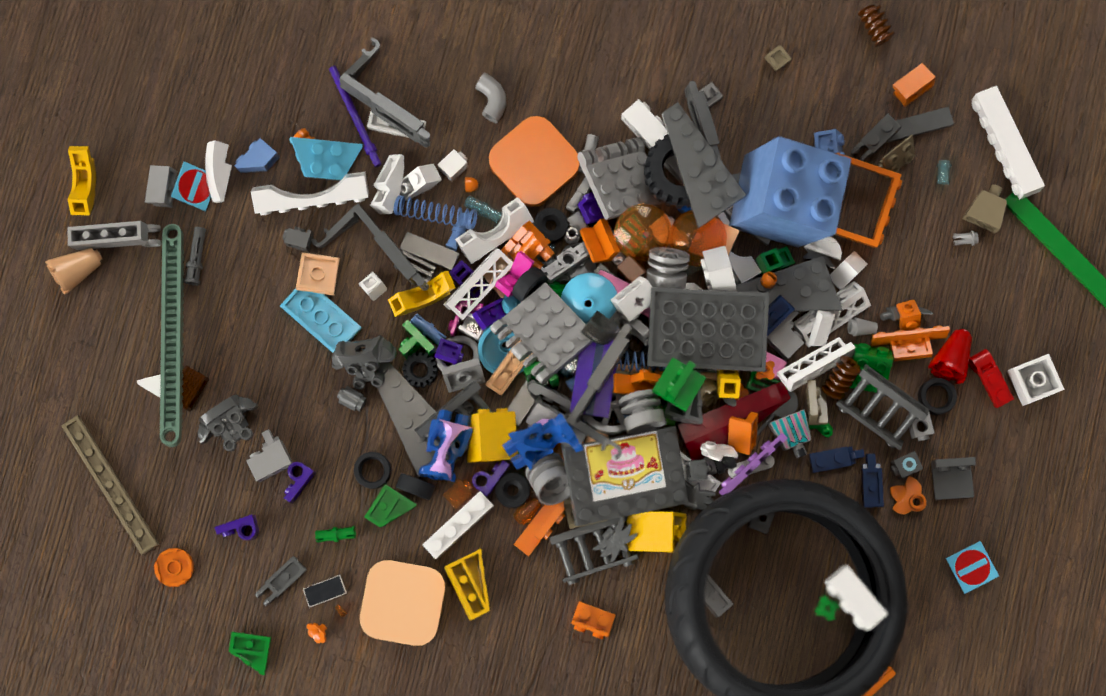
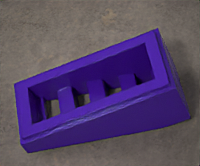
M462 260L449 272L451 278L459 286L463 284L462 280L468 274L471 275L473 273L470 267ZM461 269H464L465 271L459 277H457L456 274ZM477 287L470 289V296L472 298H478L480 295V289L475 294L473 293Z

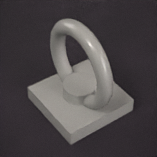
M454 336L446 339L455 343L466 344L473 350L472 360L447 366L444 360L436 358V364L442 371L448 392L464 389L473 381H476L478 384L485 383L478 355V344L467 336Z

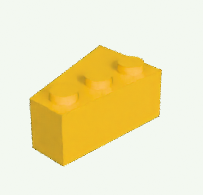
M481 549L444 567L470 621L490 611Z

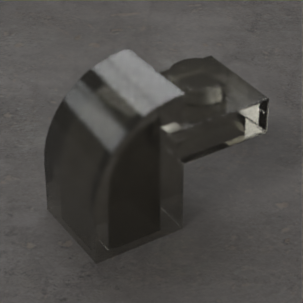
M597 310L581 330V333L597 344H610L621 331L619 319L623 314L616 310L608 319Z

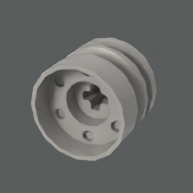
M657 247L650 249L648 264L652 267L647 269L646 279L651 286L685 289L687 274L683 271L688 269L689 265L687 262L690 259V255L685 251L674 248Z
M653 389L636 391L618 400L619 406L623 407L621 413L630 415L623 420L627 434L655 430L666 424L664 411L662 409H654L660 406L661 400L657 399L659 396L652 392Z
M551 453L536 462L532 470H529L527 467L526 477L541 503L555 505L570 497L565 463L559 454Z

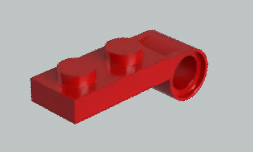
M987 349L969 358L970 367L978 374L995 408H999L1014 399L998 366Z

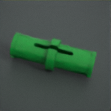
M355 526L316 530L315 538L317 543L356 539Z

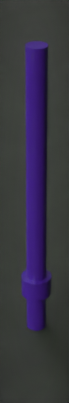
M336 66L330 67L329 71L365 145L364 150L366 154L370 156L375 168L381 166L375 144L371 143L349 93L340 88L341 76Z

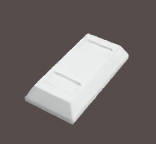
M818 310L808 346L826 345L835 317V311Z

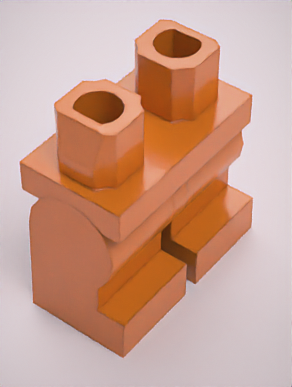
M530 220L501 249L505 255L509 254L513 260H515L517 253L522 251L534 261L532 267H536L539 270L544 265L537 257L540 256L547 262L555 254L548 246L551 241L545 238Z

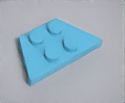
M290 137L289 139L296 152L295 155L301 165L304 177L342 180L363 144L297 137Z

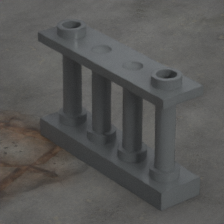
M865 364L859 373L861 377L859 384L847 399H838L836 405L841 412L850 414L886 440L890 447H896L900 450L904 443L900 438L915 419L924 421L928 416L929 409ZM872 384L877 388V393L861 411L853 403L866 386ZM883 396L893 399V404L879 422L868 416ZM904 407L909 411V415L893 434L885 428V425L899 408Z
M476 381L471 382L414 429L420 437L429 436L431 421L437 419L440 410L455 411L469 416L468 425L470 426L471 415L464 408L463 404L467 399H473L480 409H490L479 396L478 390L481 389V386ZM438 436L434 440L435 446H438L440 443ZM446 453L445 460H448L449 456Z
M622 517L586 525L549 537L551 545H556V548H559L568 577L564 578L563 582H568V585L580 582V577L616 565L624 564V567L635 564V559H638V555L631 556L630 551L625 552L621 550L624 559L610 562L611 556L608 555L603 557L604 566L594 568L585 542V534L593 532V535H596L598 544H600L604 539L602 536L605 532L604 528L616 527ZM573 538L578 543L586 568L585 572L576 575L566 547L567 540ZM606 547L600 549L601 554L605 551Z

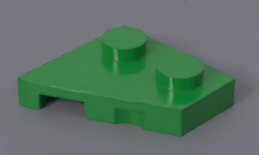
M385 484L364 518L382 528L415 508L417 504Z
M232 632L228 652L241 659L248 666H251L259 674L266 675L272 637Z

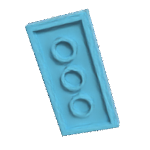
M295 288L280 305L283 310L332 353L338 342L351 341L362 329L359 324L324 294L300 291Z

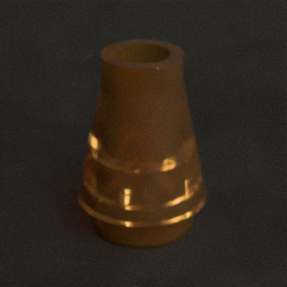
M533 498L517 508L513 517L522 526L529 524L537 510L541 507V504Z

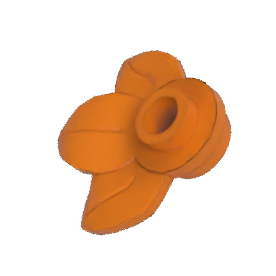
M908 476L905 486L897 485L890 488L891 496L897 501L893 506L895 512L908 514L911 511H922L926 507V498L921 494L922 486L915 478ZM914 499L919 500L918 506L913 504Z

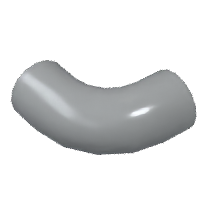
M483 73L475 89L485 94L488 98V103L482 115L489 121L498 123L506 107V94L497 80Z

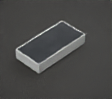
M341 575L303 589L309 607L347 594Z

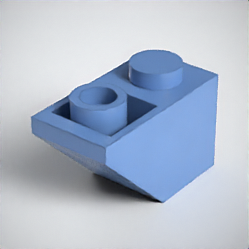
M259 138L258 141L251 143L245 155L242 154L236 160L235 167L240 173L268 171L280 157L276 151Z

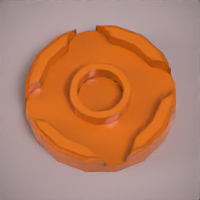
M170 548L159 555L154 564V572L157 579L164 585L180 587L191 579L194 572V561L185 550Z

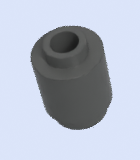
M348 386L345 389L341 388L337 395L338 403L353 411L361 412L367 401L364 394Z

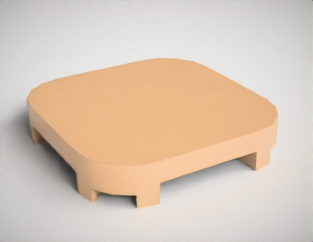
M383 560L376 563L370 569L367 576L361 607L360 624L363 631L368 636L380 640L413 646L429 643L438 631L446 590V582L443 576L437 570L425 566L391 560Z

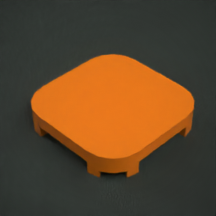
M532 116L523 120L497 142L489 154V164L493 174L503 182L516 198L518 197L529 207H540L545 204L546 200L567 182L575 178L580 166L576 150L551 122L540 116Z

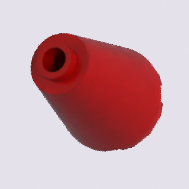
M955 330L931 360L928 368L932 369L931 373L934 376L948 381L955 380V384L964 383L967 378L972 336L968 330Z

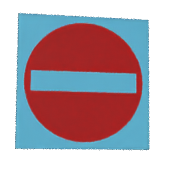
M183 162L171 197L206 211L211 198L206 171Z
M981 541L946 558L964 594L999 577Z

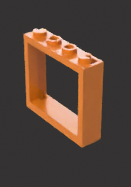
M835 153L851 158L850 165L892 178L872 239L837 228L835 234L870 247H878L884 238V234H882L884 227H887L890 216H888L890 208L892 209L896 202L894 197L896 190H899L902 184L900 179L902 174Z

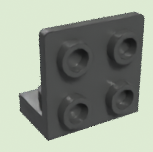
M975 457L931 461L935 500L974 497L971 466L976 465Z

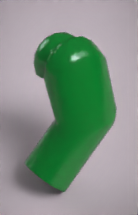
M829 423L825 425L808 424L809 429H817L824 437H830L833 434V428Z

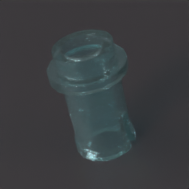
M939 160V163L936 164L938 167L937 184H949V173L952 165L949 160Z

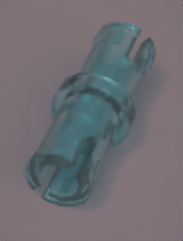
M471 195L467 197L464 206L469 209L476 210L479 216L487 217L495 223H498L502 216V212L492 208L487 202L483 203L475 199Z

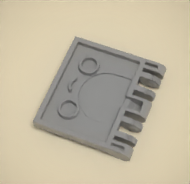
M640 137L626 140L625 144L623 142L598 147L596 151L590 149L579 152L577 155L605 220L665 203L664 201L659 202L656 200V195H651L649 186L645 183L644 168L647 155L644 150V142Z
M546 282L490 327V330L500 340L506 338L510 333H514V336L506 342L505 346L508 349L513 347L511 352L519 361H523L526 358L523 362L525 367H529L537 359L541 362L531 371V374L536 376V379L541 384L550 379L597 339V335Z

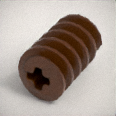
M873 4L863 8L858 15L863 16L861 21L866 23L865 29H870L868 35L873 36L871 40L876 42L875 47L889 41L895 32H888L892 26H885L888 19H881L885 15L884 12L878 13L882 8L881 5L875 6Z
M848 356L840 357L841 361L836 363L837 367H834L833 373L829 374V379L825 381L826 385L821 387L822 391L832 398H844L845 393L848 392L849 387L861 371L856 361Z

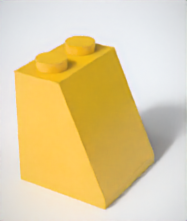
M508 408L496 409V412L491 413L490 409H480L478 413L471 415L470 427L473 428V432L468 444L467 463L511 460L512 457L518 454L517 451L508 456L502 446L511 439L508 434L516 431L515 412H508Z
M643 512L629 515L627 517V526L632 524L629 535L635 533L638 535L627 543L628 551L673 553L678 541L686 530L687 514L677 512Z

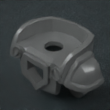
M382 335L361 341H340L337 343L332 355V368L338 370L345 367L348 374L356 375L353 380V386L356 389H363L367 381H371V384L375 387H380L384 382V375L376 372V369L380 368V362H391L395 358L397 351L391 342L383 338Z
M237 394L225 399L199 418L200 424L197 433L200 444H206L212 435L214 437L221 436L224 440V449L232 452L236 449V442L239 440H251L253 431L250 428H246L249 423L244 413L258 409L259 405L251 399L239 397Z

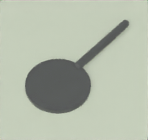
M787 389L791 399L770 415L757 431V437L775 415L786 417L797 410L798 399L794 392H790Z

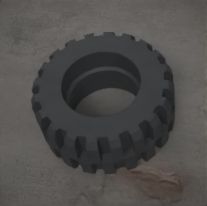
M667 134L662 140H657L654 147H651L644 168L645 183L649 186L651 195L655 194L656 200L659 202H666V206L676 205V208L682 209V206L689 208L691 204L685 187L671 183L663 173L665 161L674 156L673 147Z

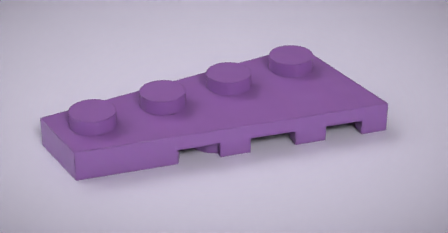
M782 432L772 442L769 440L760 447L763 451L759 454L755 452L747 459L749 464L746 467L742 464L734 472L736 476L733 479L728 477L721 484L723 488L719 493L723 496L740 484L762 461L788 439Z

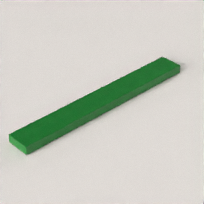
M1012 192L1005 199L1007 200L1006 207L1106 308V278L1026 197L1019 200L1018 196Z

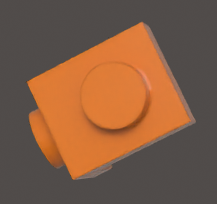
M915 300L897 304L896 308L900 314V329L910 331L920 328L921 312Z

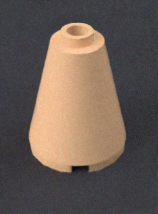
M92 248L49 259L45 263L56 283L61 286V291L66 295L101 265L100 260H102V257L97 249L94 251Z

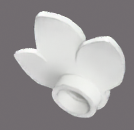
M706 441L701 444V453L706 457L721 461L724 456L738 458V454L732 446L716 444L712 441Z

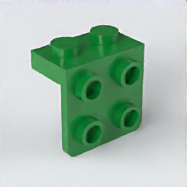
M865 343L853 344L856 347L853 353V360L860 366V369L867 364L888 380L893 363L892 351L886 347H870ZM859 374L849 388L855 389L861 381ZM870 384L866 386L864 391L877 393V388Z

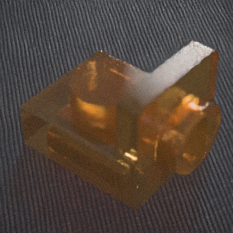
M458 479L443 496L457 509L473 494L470 491L473 487L466 479L464 481Z

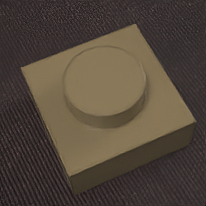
M781 45L765 56L767 62L776 72L792 60Z

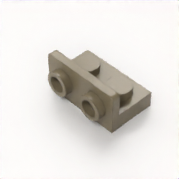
M808 380L806 387L808 424H828L826 394L821 388L816 387V380Z

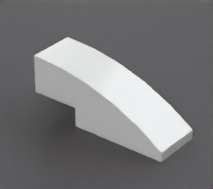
M215 140L207 143L205 169L212 201L220 203L224 202L232 165L225 163L229 145Z
M402 154L389 155L373 185L378 191L370 206L379 214H392L394 210V203L400 194L403 181L404 156Z

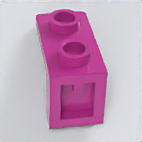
M519 251L509 274L497 280L495 287L507 297L512 296L515 283L524 272L532 268L534 261L525 253Z
M460 301L455 305L462 314L464 309L467 310V301ZM478 303L470 313L473 314L475 311L483 308L484 304ZM457 315L454 320L451 319L448 327L452 337L456 335L461 320Z

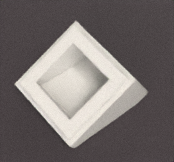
M374 272L370 273L359 283L373 301L387 291V287Z

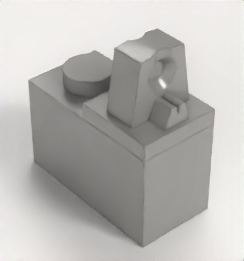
M793 311L767 336V343L785 361L804 344L802 341L803 337L797 331L793 332L791 330L795 324L792 320L799 314L797 311Z
M269 429L262 432L265 443L262 444L263 452L257 451L250 455V459L246 460L257 482H262L287 469L293 463L283 441L278 436L274 438Z

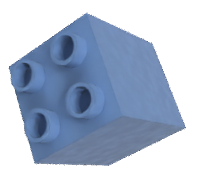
M777 137L744 155L738 183L746 196L733 205L729 226L742 232L797 248L835 235L851 158L783 137Z

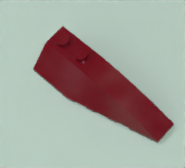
M781 381L735 400L736 406L726 404L703 414L702 424L682 423L677 425V429L691 460L702 459L705 456L702 455L700 447L706 441L728 445L729 419L731 416L746 420L750 412L758 413V423H760L791 398Z

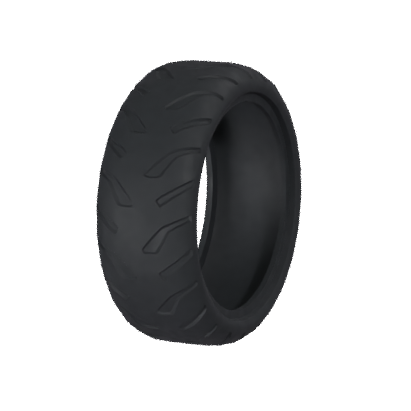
M777 479L753 483L733 490L709 504L691 522L678 541L668 568L665 587V611L669 630L677 651L691 673L716 696H863L880 680L892 663L903 637L908 612L907 588L903 566L896 548L878 521L862 505L845 494L819 483L799 479ZM769 512H788L801 515L829 530L847 550L855 565L859 580L887 612V615L870 630L856 627L855 633L845 651L827 669L809 679L790 684L761 683L740 672L729 662L716 644L705 610L707 576L718 550L740 526L751 519Z

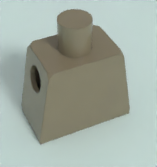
M992 184L989 192L982 190L978 193L962 219L993 233L998 232L1002 226L1007 200L999 197L1002 188Z

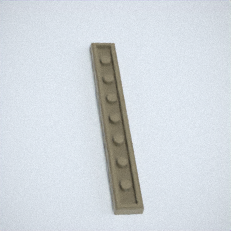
M77 415L61 425L141 555L158 546L157 539L81 417Z

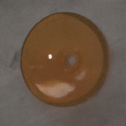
M637 204L626 209L618 218L614 232L615 241L621 252L627 257L631 255L636 261H648L650 259V249L668 247L672 236L671 223L667 215L658 207L650 204ZM644 232L649 233L647 238H643Z
M692 210L681 214L674 221L670 229L669 242L671 248L685 251L690 255V259L687 262L688 265L701 267V259H704L702 251L721 246L726 247L727 233L723 222L718 216L698 229ZM695 233H699L701 235V237L698 240H695L693 238Z

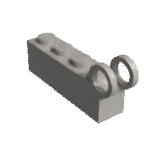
M142 221L68 227V246L76 250L134 245L158 247L161 246V241L148 239V232L161 231V226L146 224Z

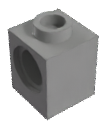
M928 413L924 421L915 419L909 427L911 439L917 438L918 441L930 439L929 435L934 434L930 413ZM918 422L924 424L925 429L923 432L917 429Z

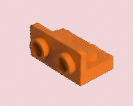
M579 601L571 624L575 625L573 629L585 633V630L592 631V636L603 640L604 636L609 637L616 615Z

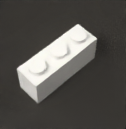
M841 566L824 581L827 584V591L833 597L837 596L841 601L839 605L846 613L850 612L854 617L853 622L858 628L870 630L887 615V612L848 566Z

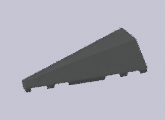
M694 368V369H693V370H695L696 372H698V373L701 374L699 368ZM701 388L686 412L667 401L664 411L665 418L680 423L702 424Z

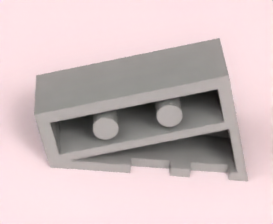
M539 395L527 414V426L531 427L541 419L555 418L561 413L558 411L559 408L555 405L551 407L544 403V399ZM562 413V415L564 416L565 420L567 421V419L569 418V415L566 416V415H564V414ZM570 426L581 444L586 435ZM546 433L544 436L550 439L552 434ZM560 442L562 448L570 446L569 443Z

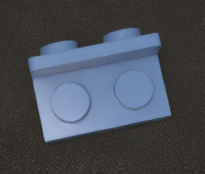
M837 129L814 133L815 148L845 155L842 145L845 144L844 136Z

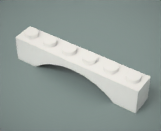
M358 172L346 174L333 187L314 194H294L280 190L273 185L253 187L251 196L255 214L269 215L272 213L271 211L279 210L280 213L289 212L292 208L305 210L309 206L314 205L325 207L328 206V203L341 205L349 200L362 202L365 201V198H368L369 191L366 173Z

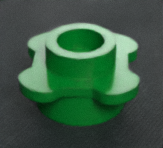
M823 596L820 598V603L815 612L818 616L822 615L827 620H833L835 618L834 613L839 608V603Z

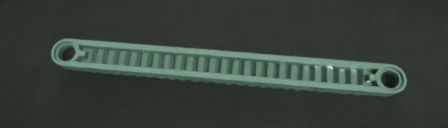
M176 224L165 226L162 232L160 440L168 447H175L181 442L183 422L184 249L183 232ZM176 230L178 231L177 236L173 239L168 238V233ZM169 432H175L176 438L171 442L167 441L166 435Z

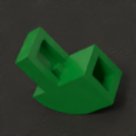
M787 246L779 250L774 248L760 254L755 259L762 275L768 271L774 273L795 264Z

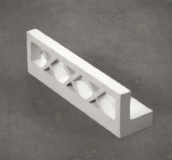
M499 248L494 249L443 305L463 320L495 286L497 280L502 278L511 269L513 262ZM501 257L508 265L503 270H496V261ZM485 273H493L491 284H483V275ZM472 287H480L478 298H470V289ZM459 301H467V310L463 314L455 307Z
M855 281L837 292L842 309L848 310L843 317H839L841 311H835L830 333L871 306L864 288ZM862 298L864 303L855 307L856 301ZM809 311L794 321L793 327L802 335L806 345L809 341L807 334L812 331L818 311Z
M838 337L778 371L777 376L786 388L792 392L807 383L808 380H812L837 366L836 363L841 361V356L851 358L856 347L851 342L845 345L841 338ZM838 344L840 348L831 352V348ZM818 355H824V356H825V357H823L822 359H820V360H818V361H815V360H816V356H818ZM802 364H810L808 367L800 370ZM788 372L795 373L792 376L788 377V379L784 375Z

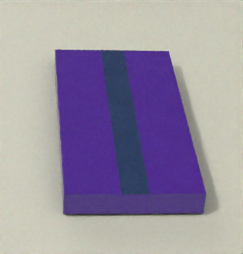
M597 338L579 353L570 413H572L588 387L587 382L614 340ZM617 366L600 393L595 394L583 415L609 419L614 388L613 374L616 373Z

